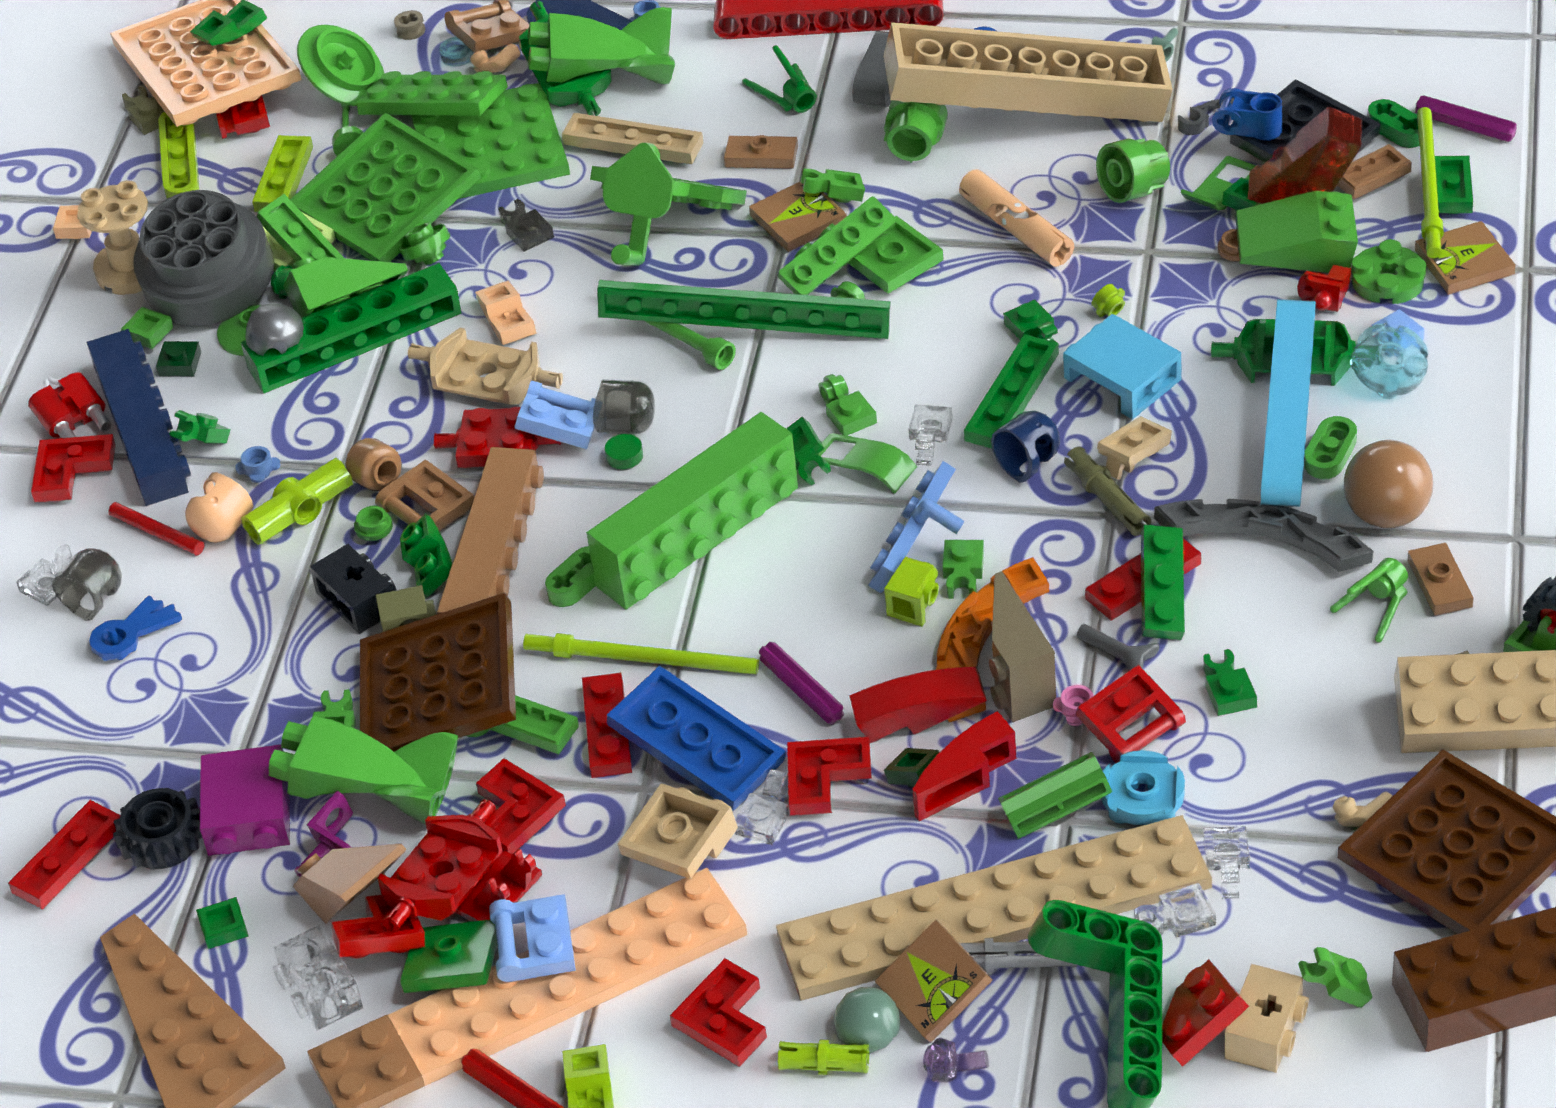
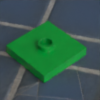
M491 920L423 927L425 947L409 950L400 979L404 993L486 985L498 945L495 924Z

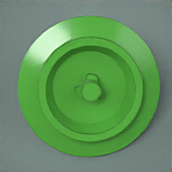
M316 25L306 30L298 41L297 57L303 73L316 89L338 103L357 106L356 102L384 74L383 66L372 47L362 37L350 30L334 25Z

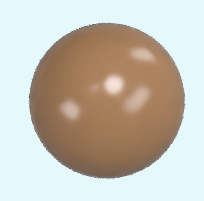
M1380 440L1363 447L1353 456L1344 475V493L1350 508L1364 522L1380 528L1401 527L1417 519L1428 506L1433 493V475L1427 460L1413 446L1397 440Z

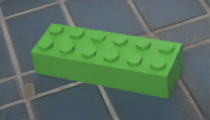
M759 412L587 531L595 586L627 610L639 600L646 598L663 583L674 578L680 571L697 559L704 557L721 542L732 537L752 520L762 516L765 511L783 498L790 496L793 491L798 489L792 433L763 412Z

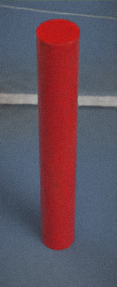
M114 502L109 507L108 513L110 516L196 556L200 555L204 550V542L120 503Z

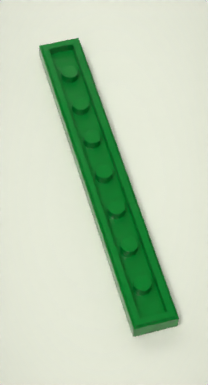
M599 280L597 286L599 318L881 339L889 338L891 301Z

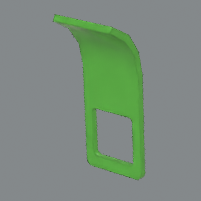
M1226 156L1194 192L1182 189L1180 193L1185 199L1218 211L1225 210L1228 206L1222 204L1223 192L1233 183L1217 178L1218 174L1227 164H1231L1251 171L1245 178L1251 181L1252 173L1260 169V167L1231 156Z
M835 433L829 434L824 439L822 444L825 449L818 454L821 456L833 441L855 444L842 460L822 458L829 465L859 470L875 476L893 494L899 490L918 467L906 453L893 445Z

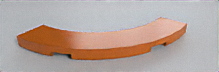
M1034 557L1002 570L1023 604L1049 593V582ZM995 575L990 578L991 582L982 587L977 593L974 591L969 594L948 621L937 651L936 670L954 667H978L980 653L992 632ZM986 702L947 720L950 723L985 711Z

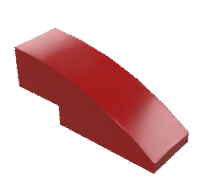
M975 666L945 668L906 675L849 695L856 725L866 737H869L870 743L904 727H908L915 735L987 701L979 671Z
M998 711L976 722L955 737L923 771L912 789L914 815L918 821H922L990 787L989 772L1017 759L1015 731Z

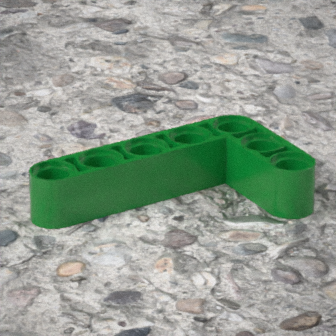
M1062 900L1048 901L1028 932V943L1031 948L1038 954L1048 958L1109 973L1108 1108H1150L1162 1087L1163 941L1161 934L1153 925L1145 921Z

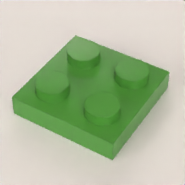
M895 216L897 221L893 227L848 262V264L888 294L944 260L942 248L898 216Z

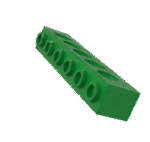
M437 263L302 317L304 331L299 343L287 348L283 354L275 348H270L263 356L258 355L248 347L246 340L242 341L241 346L247 369L263 394L462 314L457 287L440 263Z

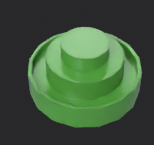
M430 222L415 227L405 235L409 245L400 246L399 251L406 261L414 259L416 263L423 261L425 265H430L444 256L442 250L446 248L445 242L451 235L444 224L432 227Z

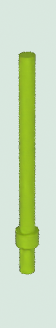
M1422 107L1417 112L1424 207L1421 233L1422 237L1426 240L1427 256L1437 258L1441 255V238L1444 235L1443 220L1439 217L1432 112L1431 109Z
M556 633L555 637L525 634L523 640V648L525 650L553 652L554 657L571 658L572 655L756 675L759 670V659L580 640L574 639V636L571 634Z

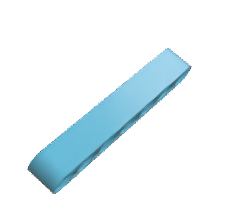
M1277 299L1262 470L1261 505L1301 506L1315 324V301Z

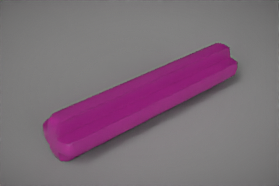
M1425 95L1420 96L1416 103V114L1420 108L1427 107L1431 109L1432 120L1505 142H1511L1516 134L1517 124L1507 119Z
M768 642L766 646H762L759 649L760 661L826 723L834 724L837 720L843 718V705L777 643Z

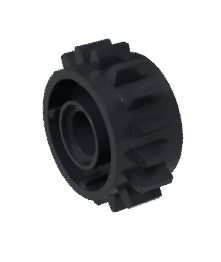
M156 788L144 791L133 797L125 807H122L120 809V819L114 820L116 832L113 835L117 847L120 849L125 860L132 858L135 867L141 865L154 870L175 866L187 860L194 850L199 849L198 840L202 838L200 831V808H198L196 799L193 797L187 800L185 792L182 790L178 792L169 788Z

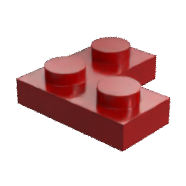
M113 434L39 440L31 489L34 503L72 500L75 473L112 470L116 448Z
M869 737L787 742L790 816L832 813L831 781L872 779Z
M505 758L476 782L478 794L499 806L485 824L500 836L502 849L511 854L524 845L566 806L562 793Z
M382 894L365 896L368 917L331 922L332 939L340 958L358 959L369 954L382 952L405 953L410 949L425 947V932L418 916L416 918L408 917L398 932H393V929L392 931L386 929L383 920L393 910V907L388 905Z
M724 958L670 1015L671 1026L740 1067L767 1038L765 1026L739 1011L760 989L759 978Z

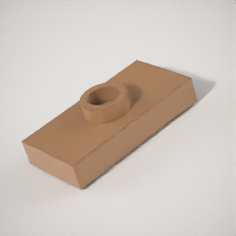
M764 135L729 136L724 156L725 167L792 169L795 165L798 149L797 137Z
M1388 144L1333 171L1332 182L1345 193L1352 194V198L1355 200L1410 173L1412 162Z
M1447 543L1408 551L1407 561L1434 616L1473 608L1474 597Z

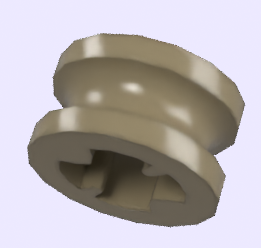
M415 10L404 11L398 14L394 19L397 36L404 40H413L421 37L426 30L422 14Z

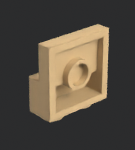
M661 783L617 845L623 856L691 879L707 856L714 858L719 856L738 826L731 806L718 799L710 800L695 795L686 788H674Z

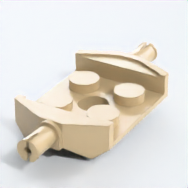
M459 328L438 342L436 346L426 347L411 343V346L408 348L409 359L428 362L432 387L435 390L513 405L520 404L524 400L531 380L542 383V385L556 387L557 389L560 388L563 382L562 373L546 371L540 368L536 342H531L529 349L524 351L467 339L465 328ZM490 373L485 377H480L483 374Z

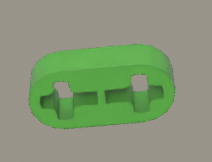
M589 546L576 550L547 576L545 581L549 602L558 607L572 606L595 587Z

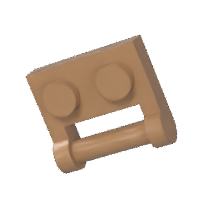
M494 0L493 4L462 12L456 9L446 12L444 16L447 28L474 53L505 46L510 43L519 42V36L529 28V24L511 9L508 0Z
M425 459L380 490L376 496L375 504L382 507L386 512H392L409 525L412 522L416 523L422 516L400 500L407 495L431 513L429 516L433 519L438 530L441 531L468 512L472 507L475 497L474 494Z

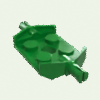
M1252 319L1247 321L1239 337L1234 338V343L1212 341L1211 357H1233L1237 359V364L1251 383H1255V372L1271 373L1275 319ZM1315 320L1311 374L1331 375V386H1335L1349 370L1351 363H1355V361L1378 363V346H1355L1356 341L1351 340L1345 324L1338 321Z

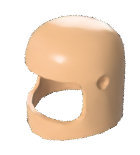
M213 472L204 482L205 496H196L190 499L186 507L185 517L188 526L197 536L206 541L218 543L229 539L242 524L241 518L251 512L254 506L248 492L240 484L223 474Z

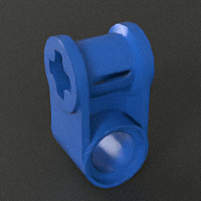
M1229 88L1221 94L1219 99L1220 108L1214 112L1212 117V124L1220 133L1253 137L1260 140L1275 139L1282 133V100L1278 95L1268 92L1244 91L1237 88ZM1232 98H1235L1234 101H1233V104H1231V103H1230L1231 99H1232ZM1230 119L1233 120L1232 124L1228 125Z

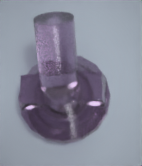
M938 1038L925 1050L923 1067L931 1081L937 1083L951 1082L956 1079L957 1072L988 1068L989 1059L986 1050L956 1054L955 1042L945 1038Z

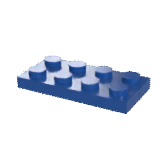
M660 665L607 714L608 726L714 799L721 800L731 806L732 811L745 801L785 761L786 751Z

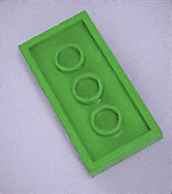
M391 71L383 74L372 87L368 88L367 92L356 102L359 115H383L385 112L389 115H482L508 88L506 75H492L489 71L478 72L474 75H462L459 71H452L443 75H431L429 71H421L413 75H401L399 71Z

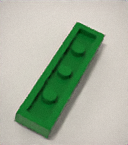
M1026 334L1023 335L966 425L964 441L992 449L991 439L993 433L1017 415L1023 413L1059 355V343Z

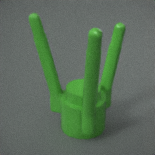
M1393 558L1383 559L1372 572L1348 588L1347 594L1330 607V611L1336 613L1367 589L1377 598L1391 597L1392 599L1375 636L1376 642H1382L1400 601L1408 593L1407 589L1403 586L1408 579V572L1405 566Z

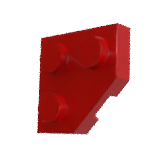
M1209 959L1200 967L1191 970L1185 977L1184 982L1176 988L1162 1024V1043L1182 1067L1250 1007Z

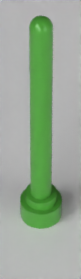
M645 321L701 351L705 361L719 370L727 368L735 357V345L721 337L708 339L679 323Z

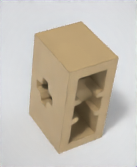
M1251 964L1240 992V996L1250 1007L1227 1026L1225 1030V1059L1277 1073L1282 1057L1289 1058L1291 1056L1296 1038V1031L1292 1030L1295 1022L1303 1023L1308 1009L1309 997L1303 996L1302 977Z

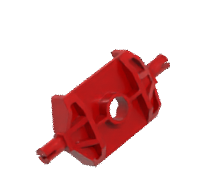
M482 799L474 811L467 816H428L425 819L427 834L391 877H387L385 874L380 873L377 877L380 892L388 905L393 907V910L383 920L386 929L389 931L393 929V932H398L408 917L416 918L417 916L442 921L457 910L503 852L500 836L485 824L496 811L495 805L490 800L486 802V799Z

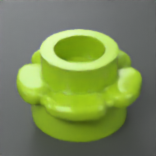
M1107 284L1095 294L1091 305L1096 309V314L1099 317H1103L1106 314L1108 316L1111 314L1117 315L1125 306V301L1123 300L1125 291L1122 288L1117 289L1113 284Z

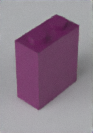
M281 744L201 755L200 831L208 856L290 845L288 782L269 776L270 758L274 750L283 751Z

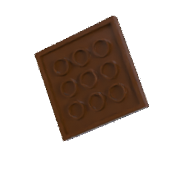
M506 593L360 639V731L384 744L393 752L433 733L447 732L458 735V738L516 720L512 603Z
M1442 749L1338 847L1337 858L1459 934L1504 921L1556 870V816Z

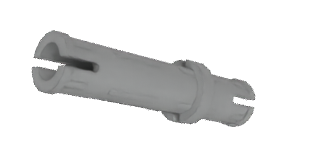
M984 938L982 943H960L970 955L1007 954V956L972 957L982 969H985L986 973H994V968L1077 967L1076 964L1042 955L1016 956L1015 954L1037 953L1031 948L1028 941L993 942V938Z

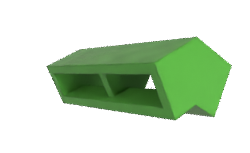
M1090 752L999 797L998 800L1017 838L1020 839L1112 793V789L1093 752Z

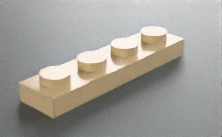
M573 113L562 132L563 145L627 154L640 143H651L658 148L661 160L693 164L704 143L703 134L698 131Z

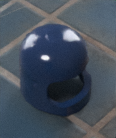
M1026 411L1017 415L993 433L991 439L992 451L1002 469L1010 477L1019 483L1026 482L1038 472L1040 462H1048L1057 453L1060 445V434L1056 424L1046 414L1038 411ZM1028 461L1027 472H1022L1020 467Z

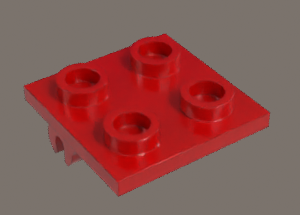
M502 849L503 852L457 908L455 913L472 922L490 920L489 906L494 901L506 899L513 903L518 902L542 876V870L536 867V861L531 854L523 858L521 849H517L513 854Z

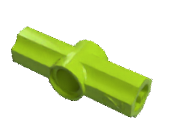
M338 458L330 460L301 480L288 477L276 486L270 500L241 518L243 527L250 538L259 545L294 522L300 525H307L318 517L323 503L353 485L352 477Z

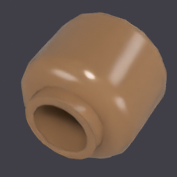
M364 438L356 442L348 452L345 463L352 480L371 491H380L398 479L402 468L401 457L396 449L376 438Z

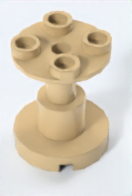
M130 180L122 181L118 185L85 190L81 194L82 202L79 204L77 212L81 225L93 232L109 233L104 240L105 248L98 253L93 263V271L97 283L104 290L105 286L111 288L113 294H135L142 291L134 272L133 263L135 250L140 238L136 231L129 228L139 222L147 212L148 200L144 192L138 189L134 181Z

